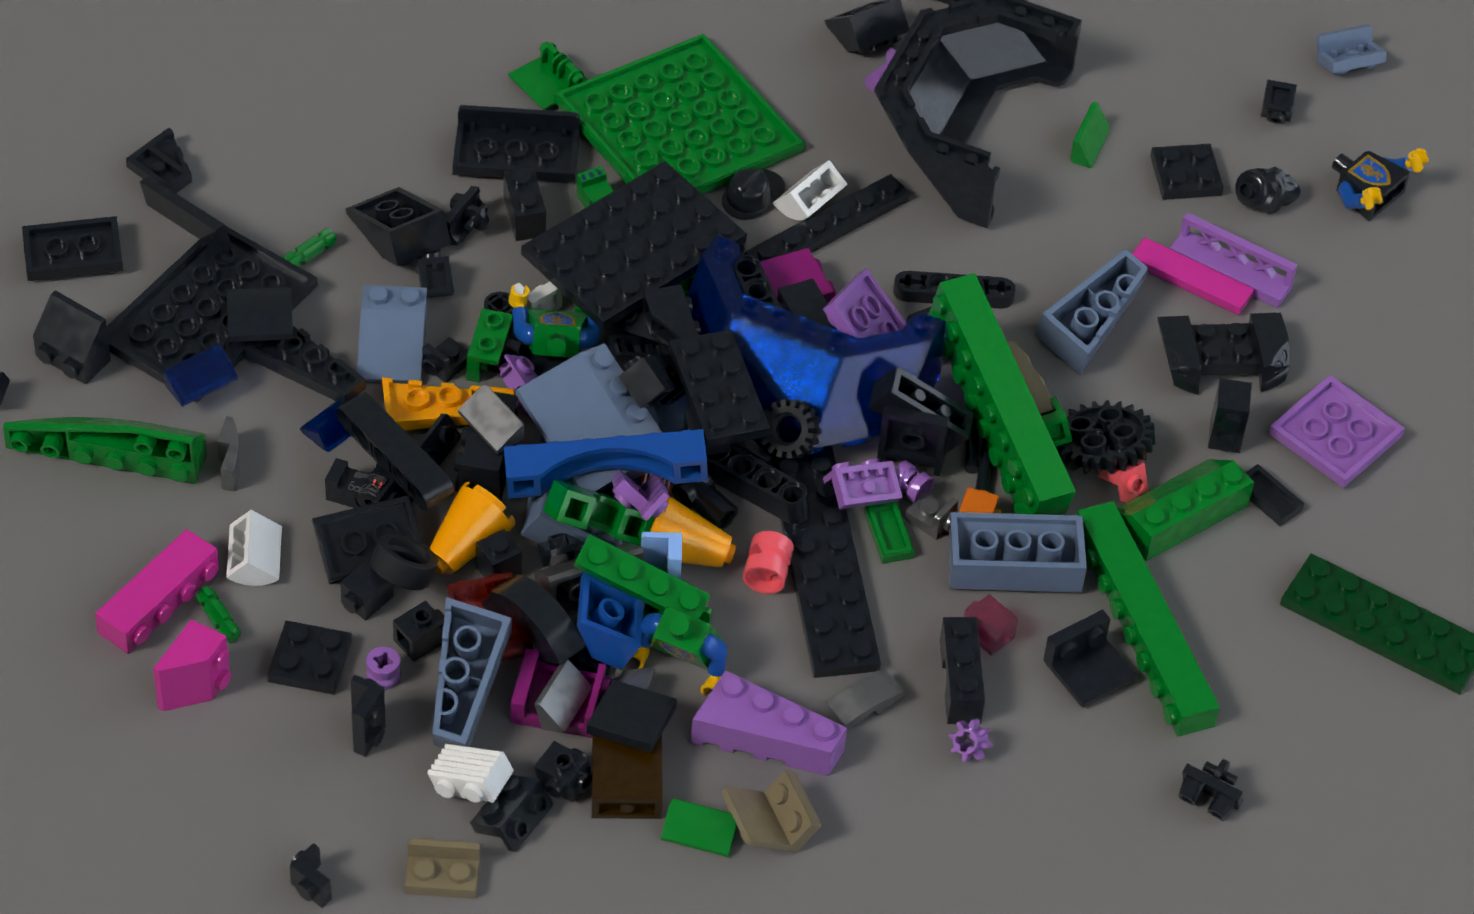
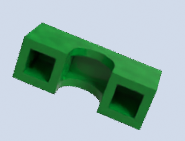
M555 479L543 511L555 521L585 530L587 526L610 534L615 539L641 546L642 532H650L655 519L651 516L646 521L633 505L627 509L615 497Z

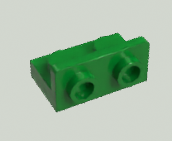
M482 308L467 354L466 380L479 383L483 370L488 371L490 364L499 365L511 327L512 314Z

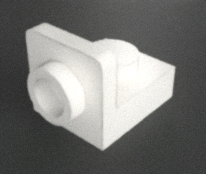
M518 282L514 285V291L522 295L524 287ZM551 282L539 285L529 293L525 308L558 310L562 307V292Z

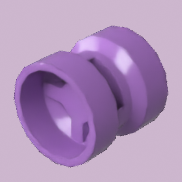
M907 460L901 462L896 467L895 471L900 490L906 494L907 500L914 504L925 492L929 494L934 483L932 476L926 472H918L915 465Z

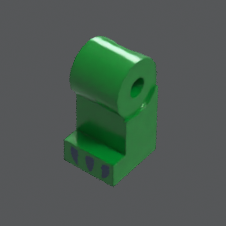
M602 166L577 174L576 195L584 208L613 192L607 181V173Z

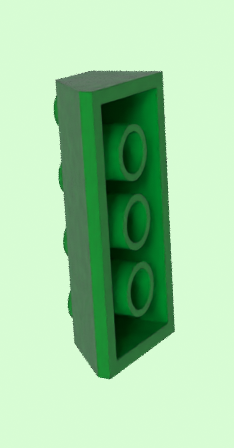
M1208 459L1117 508L1142 557L1147 561L1248 507L1254 481L1234 460Z

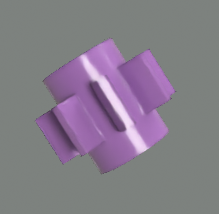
M979 719L971 720L969 726L964 720L957 722L959 730L948 734V737L953 739L954 746L950 751L962 754L963 762L969 761L972 758V754L977 760L983 759L985 755L982 750L993 747V743L989 742L988 737L991 729L980 727ZM970 734V739L975 741L974 746H972L970 740H967V735Z

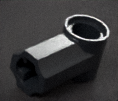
M709 474L708 481L679 483L672 486L675 500L689 509H695L707 521L722 530L729 526L737 515L738 507L716 489L715 483Z

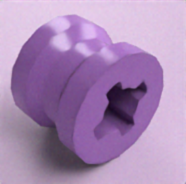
M381 646L371 650L366 657L367 678L378 682L384 687V690L393 688L398 684L401 677L399 654L390 647Z

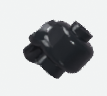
M1277 167L1269 169L1256 168L1246 170L1239 175L1235 184L1237 199L1242 205L1257 208L1261 212L1271 214L1279 211L1281 206H1287L1294 202L1300 195V187L1292 176L1285 175L1284 171Z

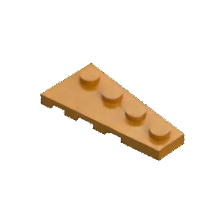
M381 377L385 411L403 430L431 428L441 414H448L455 426L469 425L458 413V409L481 387L472 385L469 389H459L454 386V383L441 382V387L422 385L420 380H409L408 384L393 383V378ZM490 387L493 392L514 395V389Z

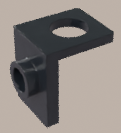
M567 533L551 535L547 538L548 541L537 544L543 568L550 566L551 557L564 553L568 561L575 558L574 550L582 548L581 541L569 534L567 535Z

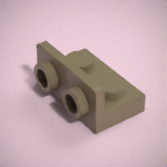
M432 838L409 839L404 886L405 894L476 899L480 866V845L466 840L452 842L438 841Z

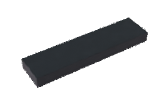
M147 176L140 181L147 206L221 254L231 249L225 224L155 179Z

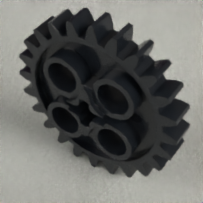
M1106 400L1102 406L1092 401V407L1087 408L1085 405L1080 404L1079 411L1068 410L1069 416H1067L1072 442L1056 447L1064 466L1071 464L1072 471L1080 467L1083 468V474H1087L1091 469L1095 470L1096 475H1100L1102 470L1106 469L1110 474H1113L1114 468L1126 471L1127 464L1136 467L1138 466L1137 459L1146 460V453L1153 452L1152 445L1156 443L1154 423L1151 422L1150 415L1144 416L1143 409L1134 411L1133 404L1123 408L1121 401L1117 402L1114 406H1110L1109 400Z

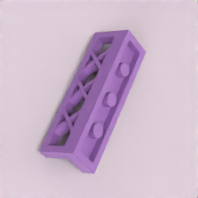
M1188 212L1183 218L1180 235L1170 247L1171 250L1253 288V297L1276 308H1279L1291 291L1298 266L1296 263ZM1190 226L1198 229L1203 237L1189 232ZM1218 240L1227 243L1230 250L1221 247ZM1245 254L1253 255L1258 263L1250 261ZM1276 266L1286 271V277L1276 273L1273 267Z

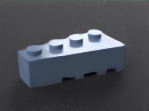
M1125 248L1046 310L1041 316L1035 336L1081 376L1139 292L1148 267Z
M446 597L432 733L435 746L445 748V744H454L470 747L512 632L511 617Z

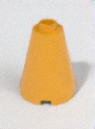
M465 482L459 488L429 547L438 560L435 571L441 575L444 573L453 574L475 558L476 542L504 529L508 533L515 526L513 515L508 519L503 513L506 506L492 493L479 485L471 489L469 488L470 482Z
M669 496L666 500L669 503L668 506L654 519L650 532L682 533V563L721 568L724 562L730 564L736 549V545L731 544L732 536Z

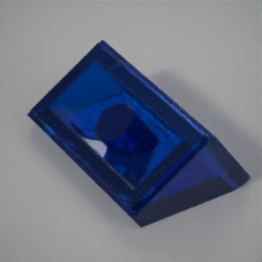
M219 344L164 371L165 386L182 407L238 379L237 373Z
M337 401L300 428L306 437L326 452H330L351 436L341 425L337 417L336 408L342 405Z

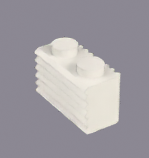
M445 744V749H441L438 759H435L434 764H431V769H428V776L434 785L435 791L445 798H454L456 796L457 798H467L476 803L483 800L486 803L489 801L493 804L514 770L502 751Z

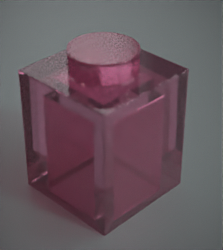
M990 594L979 602H972L965 610V617H977L979 644L989 655L992 656L1015 638L1018 618Z

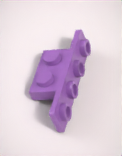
M621 469L611 478L614 486L612 490L615 493L614 497L627 509L633 505L646 521L651 516L657 518L669 504L666 501L669 494L660 476L652 474L641 487Z

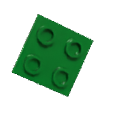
M547 41L543 42L539 47L541 51L539 58L508 73V76L542 110L556 105L554 93L588 80L584 76L583 71L573 65L571 59L567 58L564 53H560L554 43Z

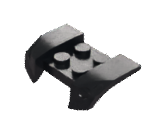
M1281 312L1250 313L1249 323L1191 325L1189 316L1157 317L1174 386L1199 395L1200 375L1259 373L1261 393L1282 384L1286 380L1290 368V345Z

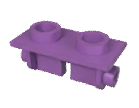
M509 354L504 355L507 362L503 363L499 368L501 371L500 377L508 388L514 389L515 394L516 389L538 376L534 372L535 367L528 358ZM518 399V403H519V405L521 406V408L523 409L524 413H525L527 416H529V414H528L527 411L525 410L524 406L522 405V403H521L520 400Z

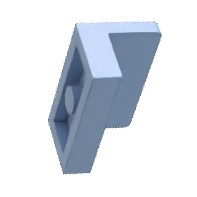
M642 532L641 547L644 550V561L681 579L682 533Z

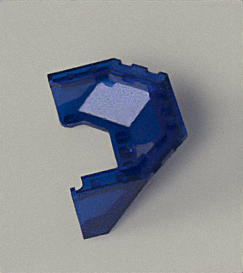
M717 235L702 253L687 295L690 296L693 305V321L698 320L701 335L732 330L763 410L766 408L771 409L770 404L788 399L806 402L809 404V408H814L817 411L815 416L821 419L822 423L818 424V428L822 429V434H818L817 439L820 442L818 445H813L812 448L814 450L811 454L822 452L824 446L841 443L842 447L867 443V438L880 435L882 416L868 408L872 389L876 380L897 366L932 388L941 377L946 321L927 314H920L912 317L902 330L857 338L743 294L732 269V266L740 256V248L734 241ZM786 417L781 422L779 427L781 437L788 442L795 441L799 437L801 425L795 417Z

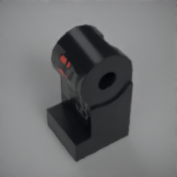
M336 458L325 478L326 500L352 508L374 504L375 498L389 480L380 474H368L349 468L348 461Z

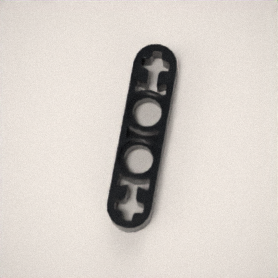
M902 271L895 276L893 293L901 301L932 304L933 297L936 295V292L931 289L933 285H939L940 282L965 275ZM976 275L983 291L984 289L988 290L985 296L991 308H1007L1013 304L1016 287L1011 280L1003 277ZM905 285H910V288H905ZM922 285H925L924 290H921Z

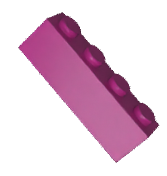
M186 529L95 613L98 634L127 654L137 645H142L148 639L150 633L160 624L166 623L172 616V613L183 602H188L202 584L215 577L219 569L217 548Z

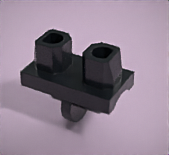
M471 186L465 194L455 193L450 199L451 211L448 214L444 213L451 245L459 246L473 228L483 230L489 224V217L486 214L488 208L480 199L479 187Z
M1223 758L1218 766L1207 761L1203 771L1187 763L1182 772L1183 782L1179 798L1195 806L1203 792L1214 797L1207 809L1208 813L1224 821L1233 808L1239 810L1243 803V799H1241L1243 791L1233 787L1238 777L1227 772L1230 761Z

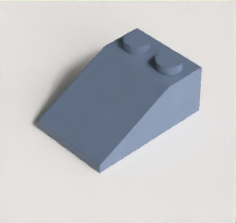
M363 285L357 373L365 378V383L382 384L381 377L393 378V383L408 384L409 380L421 381L423 368L422 347L425 345L428 315L427 288Z

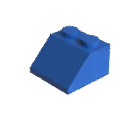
M584 572L581 576L577 627L591 658L622 670L641 647L642 630L640 626L643 620L644 602Z

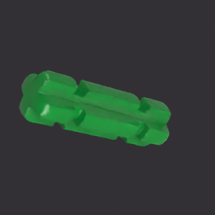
M325 228L317 233L318 237L314 235L296 247V252L290 251L282 258L301 267V263L306 264L324 252V247L328 249L336 244L337 236L330 228Z
M208 586L202 587L201 591L196 593V600L200 606H204L203 610L215 629L219 628L218 632L226 635L227 642H235L241 636L240 628L236 623H233L234 620L222 601H218L219 597L215 590Z

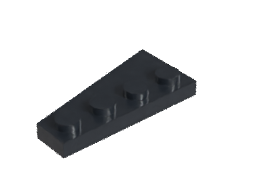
M293 326V339L252 341L244 348L245 358L341 404L358 396L366 389L364 377L343 360L334 359L330 355L329 349L323 344L317 345L310 339V334L303 328L298 330Z

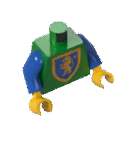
M514 285L511 286L508 302L514 307L512 309L513 333L517 340L528 345L532 354L572 358L579 354L582 349L595 345L599 340L601 328L585 313L525 308L530 292L529 287L525 285L523 294L520 295L514 291Z
M669 607L665 608L663 614L651 613L645 616L640 626L642 630L641 647L633 655L634 658L640 661L638 669L643 668L650 654L648 647L651 646V648L708 670L710 676L701 686L700 690L704 696L709 689L713 690L725 672L727 646L715 629L702 620Z

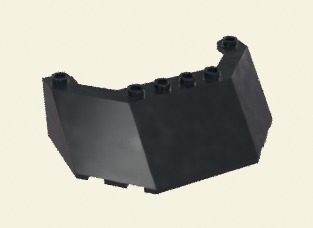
M960 0L949 3V7L933 11L931 7L920 10L875 86L874 92L907 152L959 219L988 228L994 216V206L992 204L1000 168L994 166L991 169L989 167L991 152L968 145L967 142L995 92L998 89L1034 80L1051 86H1061L1067 83L1074 71L1082 24L1081 19L1025 0H978L974 2L972 0Z

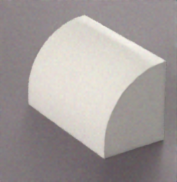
M828 160L811 170L776 199L773 204L787 217L794 220H804L848 184L832 162Z
M253 510L248 511L232 522L229 528L226 578L249 586L267 585L279 580L282 526Z

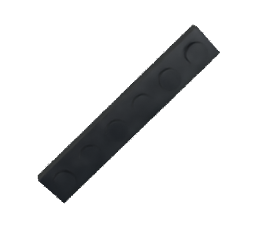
M889 174L745 251V255L754 256L761 262L809 248L812 253L909 201L910 192L892 174Z

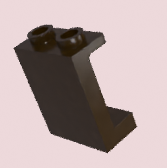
M662 734L651 753L592 735V818L661 819L663 802Z

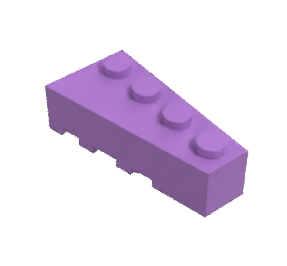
M725 670L692 719L691 743L703 746V743L706 742L718 745L719 750L733 753L735 749L754 754L753 758L764 761L767 758L784 761L785 766L829 776L844 752L847 727Z

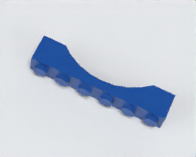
M703 429L665 433L653 432L631 436L619 435L597 439L585 438L563 442L552 441L528 445L518 444L504 447L508 499L542 496L551 489L554 479L563 482L586 472L603 469L644 471L660 476L674 484L708 481Z

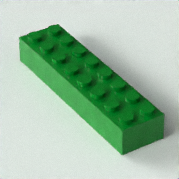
M973 273L940 282L936 295L933 297L930 312L927 315L928 323L931 330L936 331L939 337L942 355L949 359L955 383L957 385L960 384L964 392L966 408L974 413L977 421V432L980 438L985 439L989 447L990 461L993 466H997L999 469L1002 487L1005 493L1010 494L1014 502V513L1066 515L1076 490L976 274Z

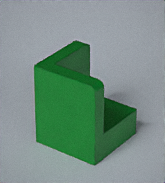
M1056 396L1049 398L1053 412L1041 417L1055 447L1072 442L1067 416Z

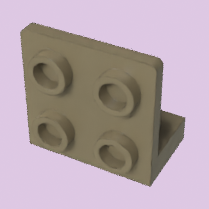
M784 770L764 792L725 786L721 791L727 803V809L732 814L740 830V835L747 845L797 852L822 826L795 771Z

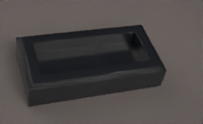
M1259 464L1245 472L1254 481L1250 501L1276 524L1282 526L1303 511L1304 503Z

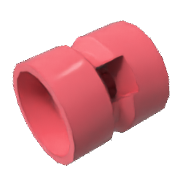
M761 531L756 533L752 538L748 559L743 571L742 579L750 589L759 593L775 594L780 592L785 586L788 566H790L794 551L792 541L779 532Z

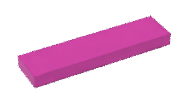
M1146 237L1143 238L1132 253L1148 267V273L1236 315L1242 312L1253 296V288Z

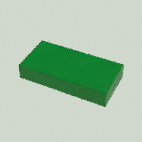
M892 502L865 506L864 514L882 564L913 559L915 550L898 503Z

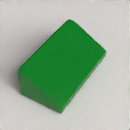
M1097 102L1091 103L1073 140L1070 156L1072 163L1087 168L1093 167L1110 131L1109 124Z
M672 798L661 834V840L729 857L738 826L729 812Z

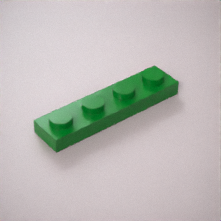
M591 534L588 535L573 567L663 612L666 607L699 619L710 597V594Z

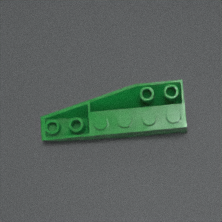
M64 417L5 422L3 426L6 448L17 452H30L45 455L49 458L67 459L81 464H93L113 470L136 472L145 476L168 478L177 482L196 484L207 456L205 433L142 421L114 418Z

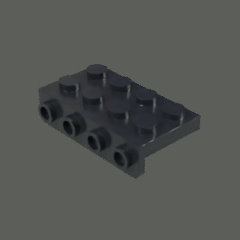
M461 105L458 108V125L452 166L453 175L503 178V171L534 167L537 180L575 182L580 115L576 112Z

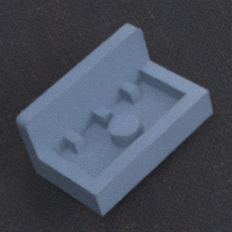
M1369 24L1318 34L1316 37L1317 63L1332 74L1342 75L1356 68L1370 69L1375 67V64L1386 62V50L1373 42L1372 26Z

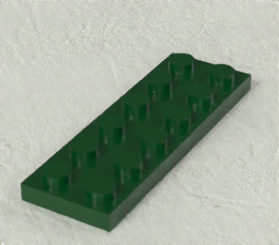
M1312 553L1281 598V606L1459 695L1474 673V633Z

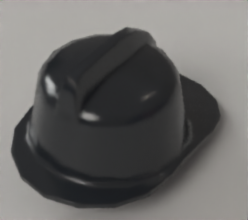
M752 168L740 170L732 176L729 186L722 196V205L727 213L738 219L759 217L783 194L785 183L781 176L767 169Z

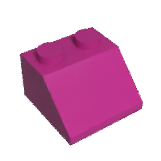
M192 619L189 621L153 668L158 709L167 711L211 701L219 690H224L228 686L231 672L229 668L230 653L228 652L226 635Z

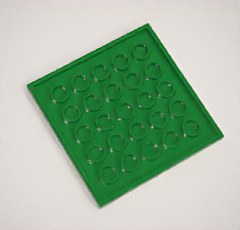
M704 33L554 93V102L562 111L576 112L580 115L581 133L626 184L666 161L698 191L704 194L728 184L732 176L740 170L763 169L805 150L803 140Z

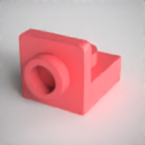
M1137 460L1138 466L1136 467L1127 464L1126 471L1114 468L1113 474H1110L1106 469L1102 470L1100 475H1097V477L1118 485L1120 501L1124 503L1149 491L1145 463Z

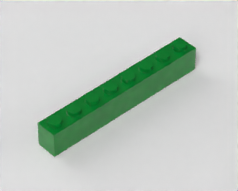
M1114 501L1077 510L1076 515L1083 516L1086 564L1088 568H1093L1097 576L1099 590L1102 594H1106L1110 602L1112 616L1115 620L1119 619L1123 627L1124 639L1128 646L1132 645L1136 653L1137 665L1141 672L1146 673L1151 693L1154 698L1159 699L1163 707L1166 723L1173 726L1178 737L1215 727L1220 706Z

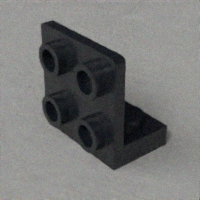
M1103 609L1047 638L1043 661L1081 707H1086L1135 682L1137 677L1136 673L1106 639L1111 618Z

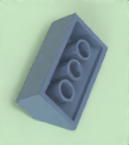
M950 512L949 589L1082 592L1087 569L1083 516Z

